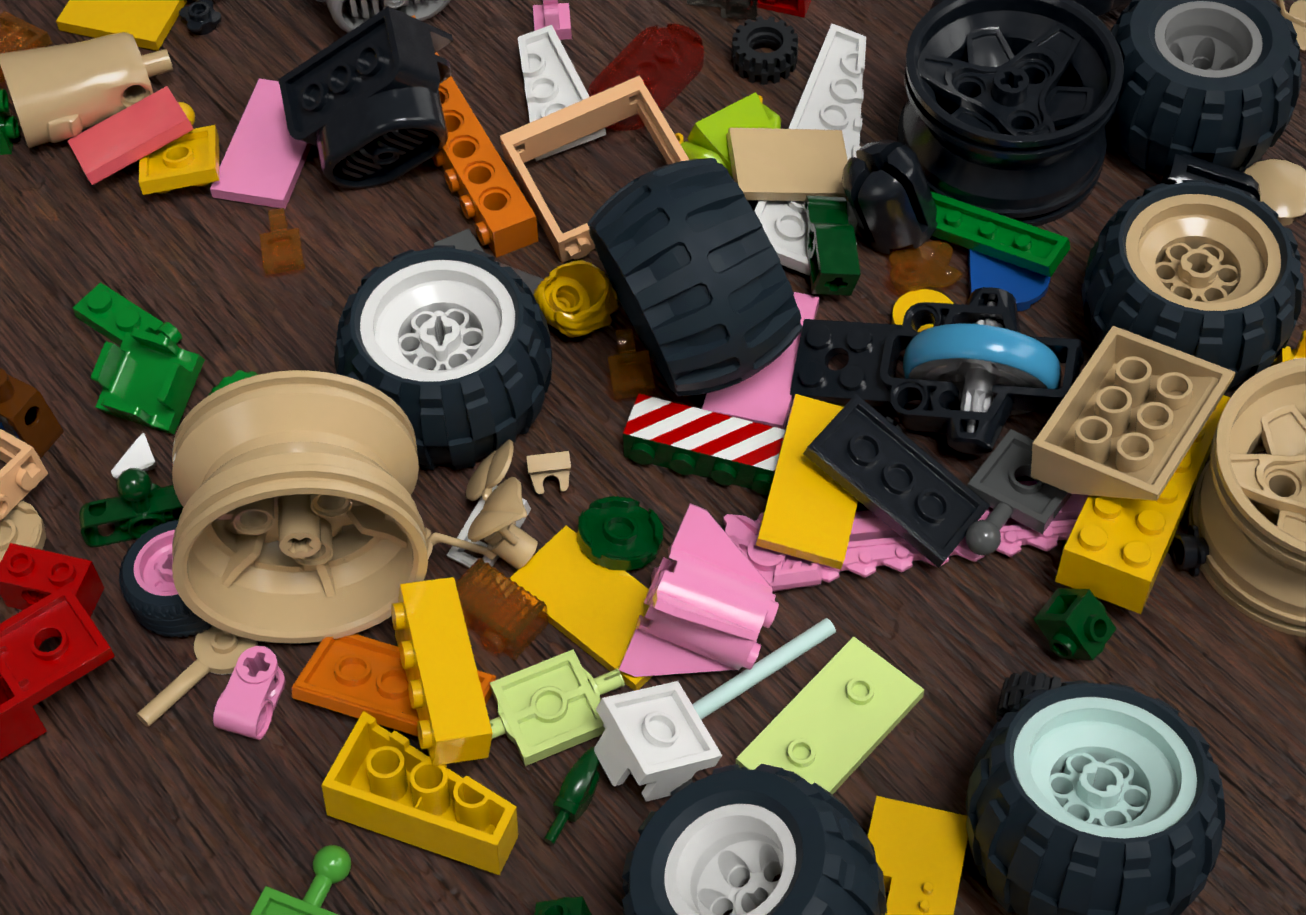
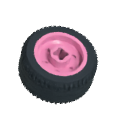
M179 520L160 524L142 534L131 545V548L127 550V554L124 555L119 569L121 592L137 621L153 633L173 638L176 636L179 638L196 635L199 632L202 633L205 630H209L213 626L198 617L186 606L174 585L172 542Z

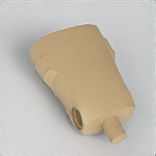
M125 32L110 34L83 42L0 53V65L28 148L48 142L57 143L76 137L83 130L95 126L153 94L149 77L173 71L167 49L141 56L133 35Z

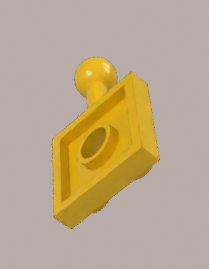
M178 102L191 125H193L195 122L194 110L190 105ZM216 126L195 128L140 159L139 185L142 194L167 193L173 189L188 186H204L210 182L220 181L219 136Z

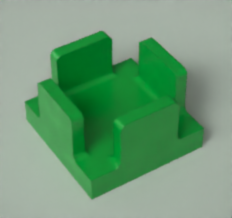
M133 328L131 333L126 332L120 348L114 343L107 341L104 343L91 374V380L102 387V392L95 407L101 412L174 435L205 359L199 354L179 348L168 338Z

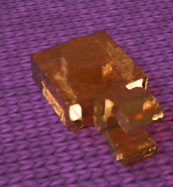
M284 208L268 210L271 232L259 234L265 274L305 269L299 228L289 229Z
M632 328L616 330L619 355L608 356L614 400L635 397L638 394H655L648 350L636 352Z

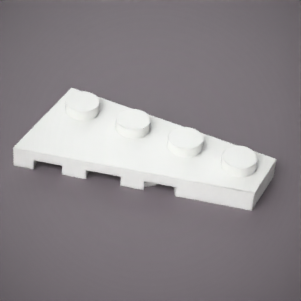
M552 25L518 37L530 123L590 97ZM603 128L535 159L538 161L605 136L606 130Z

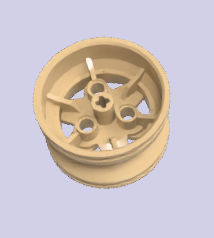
M1298 358L1281 362L1255 374L1244 382L1229 399L1215 431L1211 447V459L1204 467L1197 481L1189 505L1187 519L1188 527L1189 525H1196L1199 530V537H1204L1208 543L1209 555H1206V563L1201 564L1200 570L1221 597L1242 614L1260 624L1287 634L1306 637V358ZM1264 450L1267 452V454H1254Z
M309 370L271 372L239 380L213 392L199 402L183 419L175 435L172 448L173 485L178 500L183 506L172 542V573L174 585L180 598L194 614L205 622L228 633L257 641L272 643L321 642L325 637L337 639L349 636L385 621L391 617V604L398 603L400 584L424 581L428 566L425 527L416 504L411 497L416 486L419 471L416 436L408 416L399 405L383 392L356 379L333 373Z

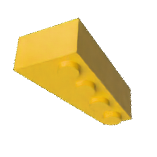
M454 577L400 584L398 603L391 604V616L402 667L405 669L408 679L412 709L416 708L419 717L417 731L421 749H428L432 766L488 758L493 733Z
M365 711L359 717L321 785L328 816L497 875L501 874L518 838L517 806L469 776L464 778L448 769L447 764L432 766L430 756L411 746L409 739L394 730L391 733L378 725L376 718Z

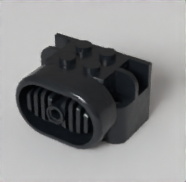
M388 6L278 79L288 131L294 139L318 148L321 169L327 180L346 188H369L383 185L399 178L443 149L448 139V130L438 88L440 83L451 76L452 69L448 60L435 55V53L453 42L452 34Z

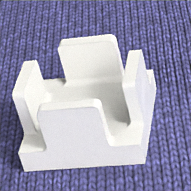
M678 681L604 697L596 708L605 728V731L594 747V752L613 786L623 784L630 772L639 786L646 784L641 792L645 801L670 796L671 791L691 779L697 771L716 766L722 757L721 752Z

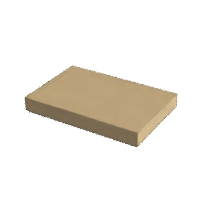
M729 128L727 142L733 180L737 182L747 200L805 201L806 196L810 195L845 197L847 202H849L842 185L843 170L848 162L842 130Z

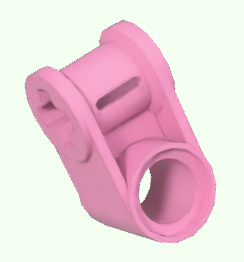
M255 646L248 648L240 655L229 682L217 701L213 717L214 727L257 740L265 736L286 683L284 673L279 668L276 655L272 650L264 646Z

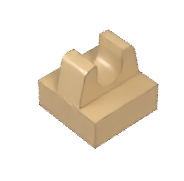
M569 451L526 456L528 473L531 476L537 494H544L543 482L549 476H554L559 480L561 492L567 491L571 470Z

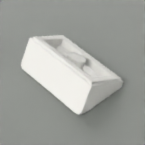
M144 433L136 439L111 470L112 476L116 480L122 471L128 468H140L144 471H149L157 466Z

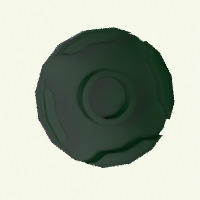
M611 496L595 500L589 505V509L585 510L584 513L582 511L578 519L576 540L582 552L594 563L608 569L629 571L642 568L655 560L662 546L663 525L658 515L650 508L647 511L640 507L639 501L628 497Z

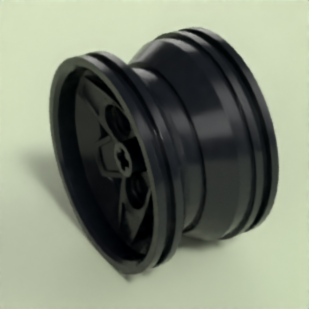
M944 0L922 17L910 36L904 69V82L908 99L900 114L897 141L907 145L916 152L929 189L932 192L1035 227L1058 220L1079 207L1092 193L1100 178L1107 146L1105 125L1116 109L1123 82L1124 65L1119 45L1111 31L1096 15L1073 0Z

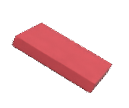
M166 86L67 141L90 183L95 185L189 133L194 128L170 89Z

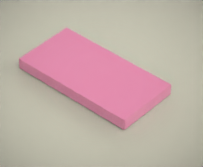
M259 78L219 167L220 181L213 182L210 187L213 198L286 209L312 145L296 140L290 135L279 81Z
M794 292V298L802 318L800 323L803 326L804 319H815L819 307V297ZM801 333L777 359L752 377L725 389L707 393L702 409L784 429L792 403L790 389Z

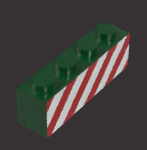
M638 394L623 432L624 457L632 459L639 464H653L672 469L682 475L693 474L713 479L722 485L733 484L768 496L785 429Z

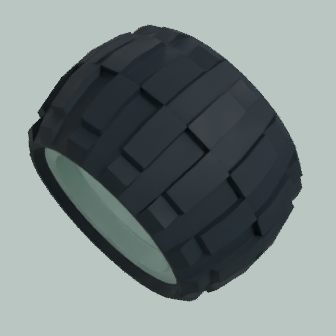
M1086 680L1062 682L1059 688L1052 690L1038 689L1021 698L1020 704L1014 706L1011 712H1006L1002 720L995 724L976 755L965 801L967 810L966 829L974 862L978 867L980 876L987 878L988 887L992 890V896L1007 912H1016L1019 915H1181L1204 889L1208 875L1215 867L1222 845V831L1226 822L1222 778L1219 776L1218 765L1213 763V757L1208 751L1210 745L1197 727L1189 726L1178 716L1179 711L1161 699H1153L1134 691L1135 688L1113 682H1110V684L1089 683Z

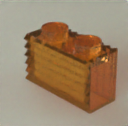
M478 558L455 582L467 629L470 628L480 635L482 644L495 655H500L504 652L512 659H518L525 648L530 646L531 641H534L537 635L541 634L542 630L549 623L547 605L544 601L533 596L516 582H512L509 577H505L502 572H498L489 563H485L482 558Z

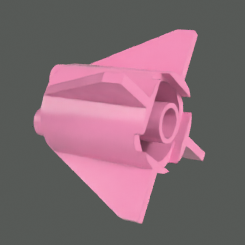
M690 503L674 541L668 548L669 558L672 560L663 557L659 567H654L651 574L652 583L644 601V604L649 605L645 617L639 615L637 627L619 666L620 671L634 677L739 670L741 667L751 670L761 648V644L756 643L762 626L770 628L779 607V603L775 602L776 595L772 593L770 584L706 509Z

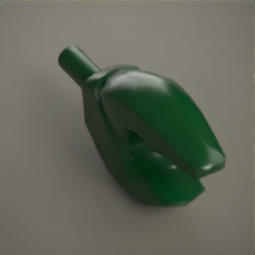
M594 747L588 749L579 758L562 783L560 793L553 804L557 816L544 837V841L550 845L555 844L566 822H576L591 803L600 777L597 771L600 762L594 752Z

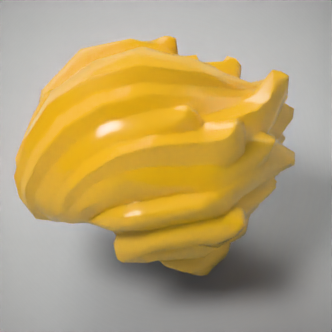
M584 260L562 264L549 272V276L540 282L533 294L548 324L570 338L580 337L599 328L609 326L612 322L610 314L618 309L617 294L612 288L609 278L598 267Z

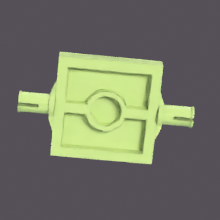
M573 649L490 682L491 692L498 705L499 717L490 720L493 733L492 739L506 734L516 745L524 765L527 766L602 735L605 731L604 723L596 708L601 701L600 695L625 686L619 669L616 668L613 671L593 678L581 666Z

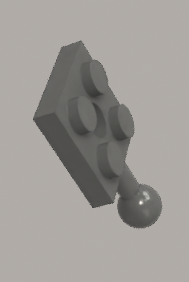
M1012 429L1008 431L967 485L968 488L993 508V511L986 520L972 523L966 531V544L972 552L978 555H989L997 550L1001 542L1000 530L1009 518L1043 534L1072 495L1035 478L1033 479L1037 484L1031 486L1023 485L1016 480V478L1024 476L1031 477L1032 444L1034 440Z

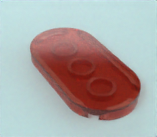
M667 24V28L659 29L658 25L648 27L639 33L592 81L588 94L591 97L640 75L662 112L702 70L705 62L703 41L697 32L684 25ZM635 114L607 128L629 131L642 128L645 125L639 114Z

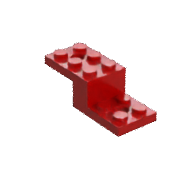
M68 584L0 623V760L47 732L33 708L34 705L115 657L111 647ZM50 637L62 638L60 645L55 650L50 652L39 651V647L44 640Z

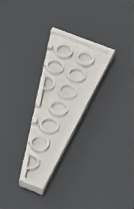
M831 24L788 129L842 130L847 159L849 160L851 157H856V151L861 148L859 144L860 131L862 129L861 104L864 96L862 80L865 69L866 36ZM759 200L755 213L763 225V229L773 245L781 265L810 276L806 246L808 222L804 206L805 201ZM847 202L848 223L852 224L855 231L858 222L850 203Z

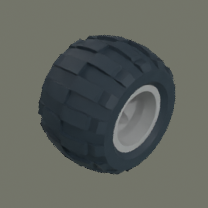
M1132 0L1130 5L1122 11L1110 30L1121 50L1124 74L1116 109L1105 125L1107 137L1116 149L1122 150L1129 156L1130 162L1143 170H1150L1162 175L1166 165L1172 166L1175 153L1179 155L1185 153L1239 172L1245 171L1254 162L1260 160L1267 149L1273 147L1283 134L1291 120L1299 97L1302 81V62L1300 61V46L1296 39L1297 33L1292 22L1282 16L1280 13L1281 8L1272 0Z

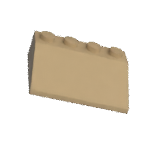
M1112 326L1033 442L1031 477L1071 494L1157 501L1234 379L1235 372Z

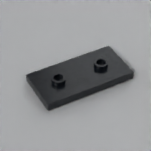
M857 394L803 453L938 568L965 537L969 526L978 521L990 507L988 503Z

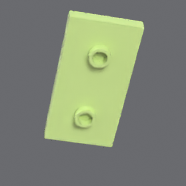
M853 636L736 758V764L740 768L746 767L748 770H754L760 764L784 768V770L792 771L804 778L811 785L814 782L833 795L923 698L925 689Z

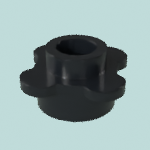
M211 0L194 2L189 7H183L179 11L180 18L187 21L188 30L196 35L211 33L222 19L221 14L213 9L214 5Z
M1189 525L1187 534H1177L1174 536L1172 550L1177 568L1180 570L1189 569L1192 577L1198 576L1201 564L1206 563V555H1209L1207 541L1204 537H1199V530L1196 525Z

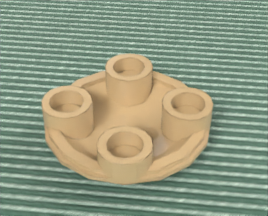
M1269 159L1256 162L1245 170V174L1251 175L1259 183L1260 202H1265L1279 214L1277 219L1282 226L1290 225L1296 217L1306 214V170L1286 160Z

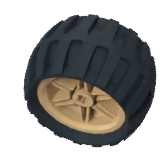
M715 158L680 161L641 175L612 195L587 223L596 252L629 321L659 374L676 396L710 393L733 386L752 377L777 359L801 333L803 327L800 323L802 319L800 310L796 304L794 292L782 268L780 259L765 233L758 216L745 198L743 191L730 176L723 164L717 163Z

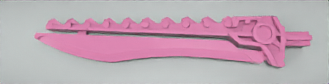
M1018 481L1027 486L1037 484L1036 481ZM1072 494L1043 534L1009 518L1000 530L1001 542L996 551L1012 557L1021 552L1022 545H1031L1046 552L1055 548L1058 545L1057 540H1068L1088 495ZM989 507L979 520H986L993 511V508ZM870 510L857 511L855 513L841 570L755 546L764 513H761L755 521L747 516L727 514L723 518L727 535L770 584L773 592L816 586L821 584L822 580L830 583L839 578L840 571L848 570L866 578L876 572L877 566L882 565L899 572H904L913 566L912 562L917 560L934 565ZM965 537L949 555H959L973 562L985 557V555H978L972 552L966 544ZM949 557L943 562L942 565L949 562Z

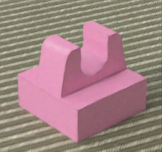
M543 0V5H533L534 30L552 25L560 40L572 39L569 3H558V0Z

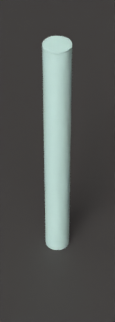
M828 618L823 619L755 663L751 670H744L693 703L692 705L700 719H704L835 634L836 629L833 623Z

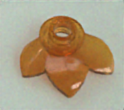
M930 241L914 249L913 245H909L901 249H893L889 256V264L892 267L890 281L894 285L896 292L901 295L910 291L926 289V286L936 288L950 286L962 278V273L958 269L948 266L953 256V248L946 242Z

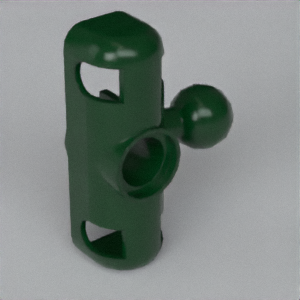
M128 468L122 471L116 482V488L120 496L85 503L79 511L80 530L85 543L90 547H101L138 539L142 534L153 529V527L169 521L179 520L183 506L178 500L174 485L160 487L152 483L146 471L140 468ZM115 523V530L111 535L102 536L99 534L98 525Z

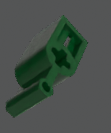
M807 195L804 205L808 222L806 246L812 294L851 296L861 273L854 227L848 223L847 200L845 197Z

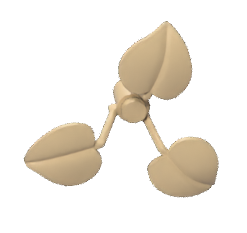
M507 440L499 449L482 461L472 474L466 489V497L470 501L477 500L481 495L485 501L483 509L469 528L468 539L472 542H477L484 538L488 546L485 547L436 532L431 534V530L425 528L428 559L433 546L437 543H445L483 554L490 560L499 556L516 569L522 568L531 559L537 548V540L515 525L516 521L527 517L522 501L521 482L515 477H510L492 492V488L502 481L510 467L514 448L512 440Z

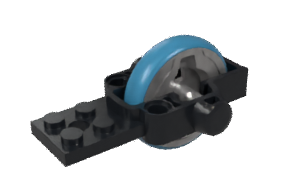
M982 287L975 289L971 293L966 305L931 302L917 303L906 311L902 325L804 319L790 395H792L793 400L795 394H799L827 403L846 405L857 394L871 407L893 408L901 425L906 429L946 433L947 444L950 448L966 454L982 455L992 451L1010 415L1031 412L1054 413L1079 376L1081 365L1084 362V354L1080 339L1034 337L1022 334L1016 299L1013 294L999 288ZM925 324L934 325L933 327L923 330L922 332H917L918 329ZM906 349L903 358L905 378H895L899 354L902 350ZM843 354L849 357V361L844 368L840 370L828 368L829 361L834 356ZM1060 363H1066L1063 387L1059 389L1062 377ZM912 400L921 401V404L913 410L904 409L905 405ZM955 406L961 407L960 410H949Z

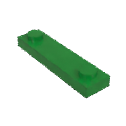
M931 191L937 208V227L932 234L934 237L1048 277L1053 275L1070 250L1069 238Z

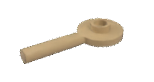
M214 626L202 633L199 632L194 641V652L197 660L142 708L136 716L146 727H150L209 672L221 675L233 673L240 655L248 648L258 646V641L228 633Z

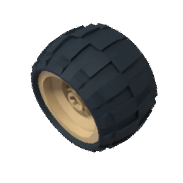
M1182 180V183L1167 185L1161 183L1145 189L1143 195L1138 196L1136 199H1129L1108 220L1089 254L1082 286L1085 324L1088 325L1089 334L1096 347L1095 350H1097L1111 327L1116 326L1234 371V379L1224 394L1229 389L1236 391L1252 376L1268 368L1280 355L1282 348H1286L1300 315L1304 292V274L1300 273L1301 256L1291 229L1282 226L1277 219L1279 214L1265 202H1259L1246 195L1245 191L1226 184L1222 186L1206 183L1204 180Z

